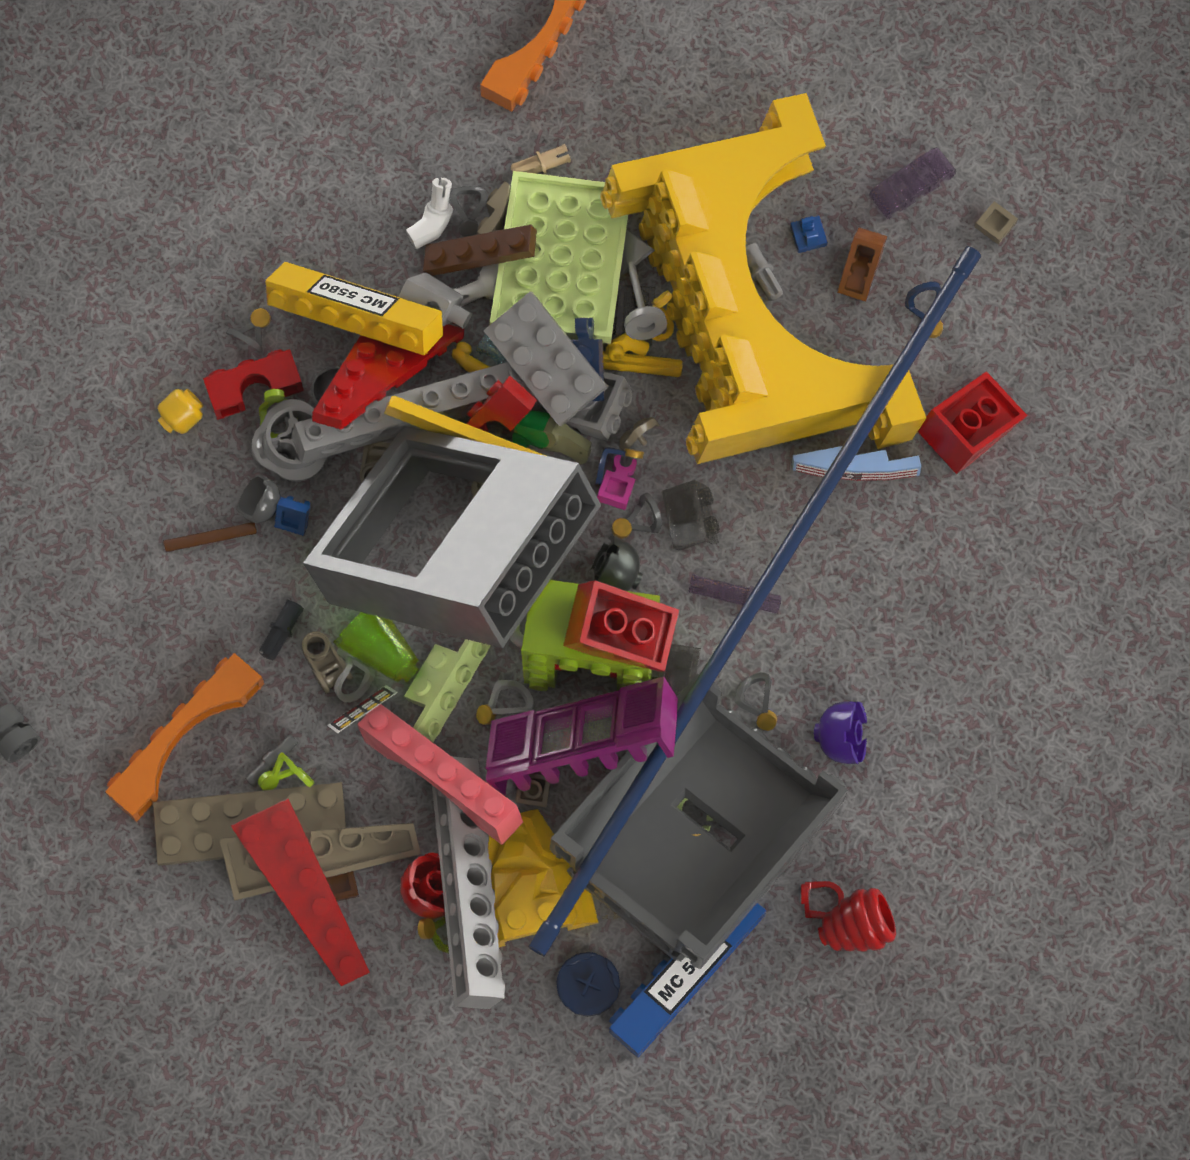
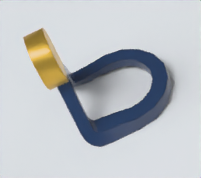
M937 282L922 283L907 293L905 307L921 320L925 314L915 308L914 298L919 293L927 290H935L936 298L941 290V286ZM941 320L931 333L930 338H936L942 334L943 323Z
M611 447L605 448L601 455L595 485H601L608 453L643 459L644 452L628 448L624 450Z

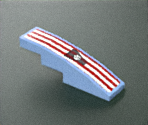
M842 446L793 455L792 469L824 477ZM886 450L855 455L841 479L855 481L892 480L919 476L921 471L920 458L918 455L889 461Z

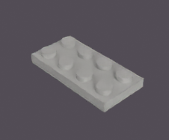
M531 291L484 330L485 334L559 426H563L608 388L606 383Z

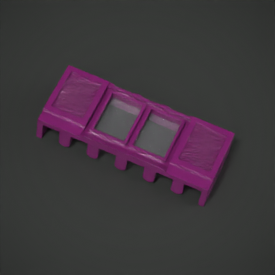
M660 677L621 687L620 690L536 712L531 710L492 720L485 768L487 770L486 781L506 797L508 779H512L520 790L527 791L531 786V778L528 774L540 771L547 782L556 784L559 782L560 771L557 767L567 764L571 766L576 775L584 777L588 775L589 770L587 759L599 757L607 769H615L618 764V757L615 752L627 749L635 761L644 762L647 759V749L644 745L655 742L659 744L667 758L674 757L678 697L665 677Z

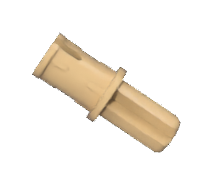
M562 144V146L543 153L537 151L535 156L513 163L511 165L512 173L513 171L535 174L543 172L547 174L546 170L571 162L569 154L559 158L556 157L567 152V147L565 144Z

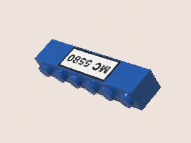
M757 903L701 969L693 967L690 963L691 960L686 957L681 962L672 958L669 962L662 960L652 972L654 979L647 986L642 983L631 995L630 998L633 1002L628 1008L624 1010L620 1007L610 1018L609 1022L612 1025L609 1028V1033L639 1058L765 917L766 910Z

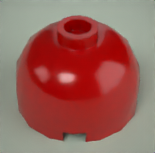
M434 852L420 856L408 865L401 877L400 887L403 902L408 909L417 916L429 919L445 916L439 854Z

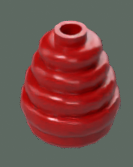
M857 889L852 892L850 897L843 898L840 906L833 907L831 913L823 917L822 927L818 928V934L824 946L829 945L835 951L842 949L849 952L855 949L860 952H866L869 949L878 951L883 949L886 943H891L895 940L896 926L888 902L879 889Z

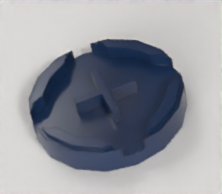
M593 952L578 953L566 960L559 971L556 981L558 996L563 1005L574 1014L586 1017L600 1015L610 1009L618 998L620 990L619 973L613 963L602 955Z

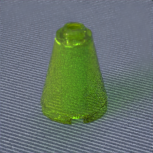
M360 612L339 634V637L333 641L341 650L397 683L401 679L407 683L419 670L415 665L419 659L393 620Z

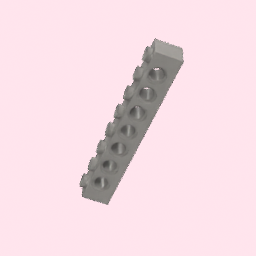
M509 362L387 396L379 402L374 400L366 406V411L342 430L312 422V418L294 423L291 437L300 462L304 464L396 437L403 426L422 429L384 414L387 403L392 396L405 399L452 419H459L468 416L466 413L478 400L483 404L489 398L486 392L497 380L503 383L511 376L531 395L533 393Z
M452 756L483 779L482 773L479 771L478 759ZM432 785L454 1006L490 1009L504 999L505 982L502 979L501 972L502 953L499 949L497 936L499 924L495 917V891L492 889L491 881L492 862L489 859L488 853L489 835L481 830L457 805Z

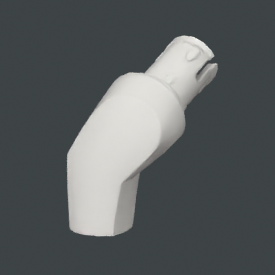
M438 178L432 181L431 201L426 204L422 219L406 229L408 238L415 249L438 239L450 221L453 208L449 204L452 183L446 178H441L440 185H438Z
M499 264L483 266L477 281L454 289L464 297L460 305L461 307L482 297L489 298L490 300L494 298Z

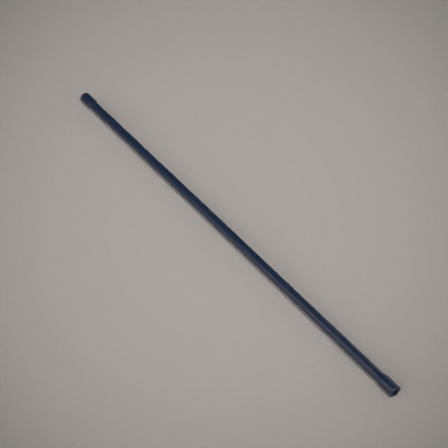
M966 246L948 279L677 710L675 744L961 285L978 263L981 254L976 249ZM658 743L552 912L541 924L528 945L535 953L545 957L558 936L561 926L666 760L667 756Z

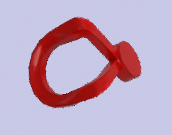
M814 881L801 884V904H804L805 917L823 919L825 915L831 913V911L810 910V889L831 888L837 893L839 899L837 906H840L841 900L845 898L841 888L830 881Z

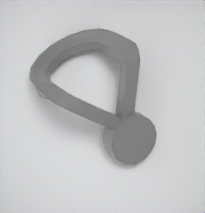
M340 645L336 652L341 658L345 659L346 667L336 680L334 692L341 701L351 703L357 701L366 693L374 680L375 673L371 668L356 659L357 654L353 650ZM354 664L365 672L364 678L355 692L343 694L341 691L342 684Z

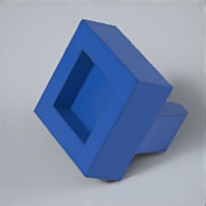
M810 216L790 223L798 253L827 246L828 242L820 216Z
M293 496L281 497L277 504L274 527L304 536L308 526L310 502L305 500L303 504L293 501Z

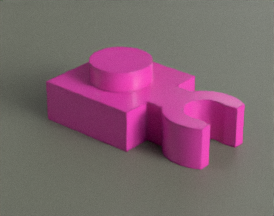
M616 455L612 466L613 472L606 470L597 498L601 503L626 510L636 480L631 478L636 470L637 460L633 459L629 467H623L620 465L621 455Z

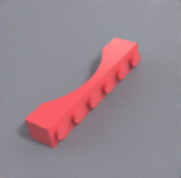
M382 704L368 712L357 724L364 741L387 759L404 765L427 780L457 805L481 830L501 845L523 823L518 806Z

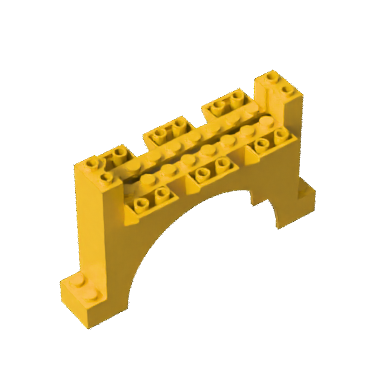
M807 93L773 100L757 133L614 164L611 166L609 175L605 179L603 191L600 193L602 205L605 209L608 208L611 219L644 211L642 221L639 223V233L643 241L647 240L648 245L655 250L648 255L650 265L657 268L659 276L664 275L666 281L671 282L673 297L667 304V313L669 319L675 321L678 328L676 332L678 345L680 348H685L687 357L692 356L696 364L699 363L702 370L701 377L695 386V392L698 401L704 403L706 411L698 414L694 422L695 425H692L686 437L687 450L690 455H694L697 464L856 425L893 365L872 366L844 362L824 355L805 345L790 334L773 317L760 298L751 278L746 256V230L751 212L762 199L779 186L799 176L813 172L814 169L808 153L824 149L826 146ZM909 370L868 434L871 440H875L877 449L912 440L926 419Z

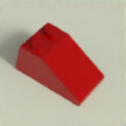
M986 371L934 407L926 416L918 433L947 465L958 474L1028 415Z
M596 580L578 584L563 646L591 656L663 672L666 668L679 609Z

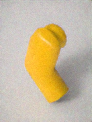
M627 333L611 340V344L606 346V353L612 361H620V356L624 357L627 351L645 356L649 350L648 342L632 339Z

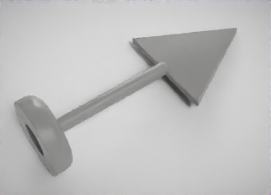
M626 230L620 277L629 271L638 308L630 312L626 317L624 327L627 335L632 339L647 340L660 335L667 326L666 316L662 310L653 306H645L635 267L655 250Z

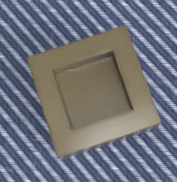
M994 201L978 219L975 228L999 245L1017 224L1018 218Z

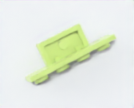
M465 639L458 652L437 644L432 648L404 695L408 701L424 707L413 728L431 742H434L440 734L446 720L456 707L459 698L491 645Z

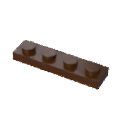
M530 224L426 244L423 272L435 276L534 257L537 230Z

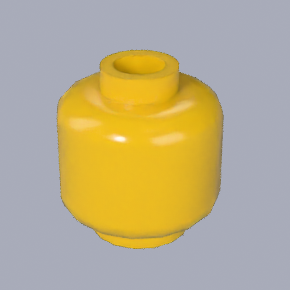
M175 389L159 403L158 412L161 417L158 419V422L169 433L175 430L180 434H185L202 419L203 413L201 408L204 406L189 389L185 391Z

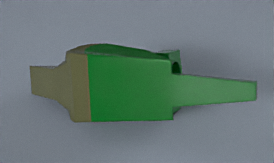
M531 410L514 427L512 442L525 448L532 445L544 451L562 453L576 460L575 462L579 464L586 463L591 454V441L571 429L566 423L563 426H559L551 415L546 412Z

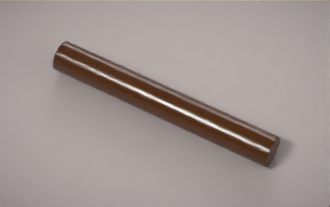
M250 522L163 541L165 551L170 552L257 534L255 523Z

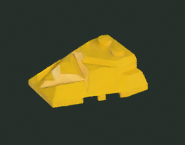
M538 809L520 813L523 823L503 845L489 836L488 853L489 859L492 862L491 881L492 889L495 891L494 908L495 917L499 924L497 933L499 947L506 946V941L535 935L572 880V877L567 872L571 867L569 863L563 858H556L550 850V841L554 833ZM584 889L561 928L567 927L569 931L599 923L592 894Z

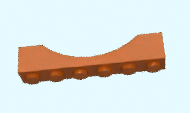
M555 0L552 12L537 36L522 49L493 63L480 84L481 96L511 112L517 104L521 106L527 98L529 92L527 87L530 82H536L543 71L542 63L546 57L551 58L558 47V42H556L560 34H567L573 22V19H571L575 10L580 12L586 0Z
M235 653L229 659L225 657L217 664L214 669L216 673L208 681L203 680L197 685L191 700L187 704H180L172 713L171 717L173 719L165 727L160 726L150 737L151 743L144 750L139 749L130 758L128 762L130 765L122 774L120 772L116 773L107 783L108 789L105 793L109 799L134 821L137 822L153 805V802L158 800L159 783L164 765L180 739L196 724L206 718L228 709L244 707L264 685L262 676Z

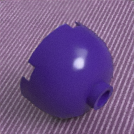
M852 701L835 703L826 709L820 718V722L815 724L814 739L820 743L823 753L829 759L845 764H859L858 762L864 760L867 738L862 741V724H867V716L862 703Z

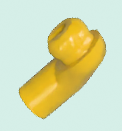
M458 342L456 349L452 350V358L469 373L490 367L469 355L472 352V347L466 342Z

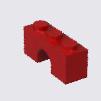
M281 349L274 350L264 358L258 360L248 359L240 362L235 368L229 370L218 369L211 372L208 377L203 378L217 420L246 411L243 393L252 384L262 383L270 389H281L284 391V397L304 391L290 349L285 351Z
M511 376L503 383L497 380L486 392L489 398L483 404L478 400L466 413L470 418L465 424L490 433L486 422L498 421L511 431L531 411L537 399Z

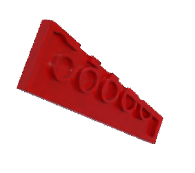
M289 799L283 800L231 825L241 843L340 986L370 973Z

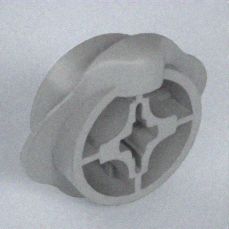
M297 399L284 400L273 406L252 438L251 454L254 460L264 468L289 481H305L315 476L323 467L327 457L301 464L293 440H289L292 436L294 423L311 419L314 408L308 403ZM285 422V432L278 434L277 438L271 439V430L276 425ZM278 452L287 453L291 459L282 456Z

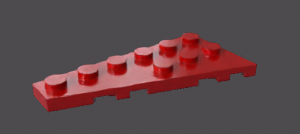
M449 324L443 326V336L425 355L360 335L314 408L312 422L342 430L366 411V406L374 400L379 402L385 398L386 391L392 387L398 388L425 368L429 359L435 355L441 356L447 351V346L452 342L458 343L464 339L465 329Z

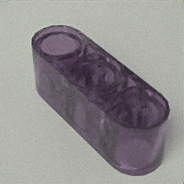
M936 147L879 183L871 190L869 197L886 219H891L893 213L898 210L902 212L917 202L915 199L922 194L924 196L928 195L940 187L939 183L945 179H952L957 171L942 151Z

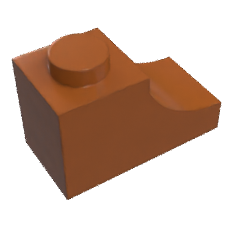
M858 228L851 244L837 293L866 302L888 236Z

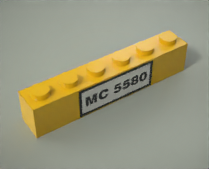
M284 262L265 280L267 305L405 350L425 355L443 336L442 311L295 264Z

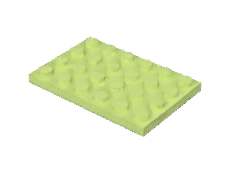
M513 171L504 229L531 224L537 230L535 256L499 263L490 325L531 291L570 339L578 340L575 331V318H593L594 339H602L603 343L611 344L628 215L611 219L609 210L603 207L600 197L605 182Z

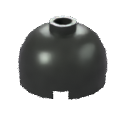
M611 535L608 537L612 541L611 544L603 543L595 556L591 566L595 574L593 580L624 591H629L630 588L635 590L643 573L639 572L640 559L638 552L625 540Z

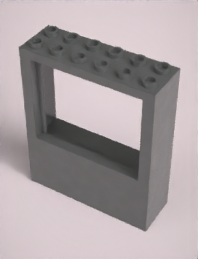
M403 426L303 564L327 602L331 605L503 648L601 507V504L580 464L577 462ZM429 471L484 483L417 577L362 564Z

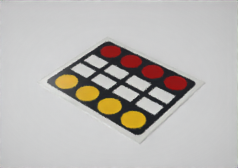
M386 685L327 726L336 733H339L398 692Z

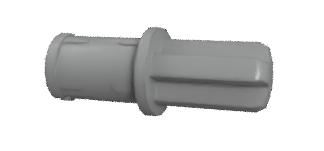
M753 243L746 246L747 263L752 272L751 278L755 281L758 280L770 301L781 297L783 291L772 273V264H768L758 244Z

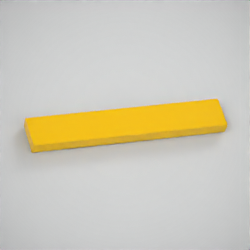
M397 396L390 398L384 411L386 415L427 431L543 455Z

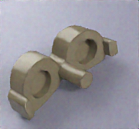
M653 417L644 418L636 422L633 429L626 431L619 440L620 449H629L637 439L642 446L646 445L647 441L642 434L654 426H660L656 419Z

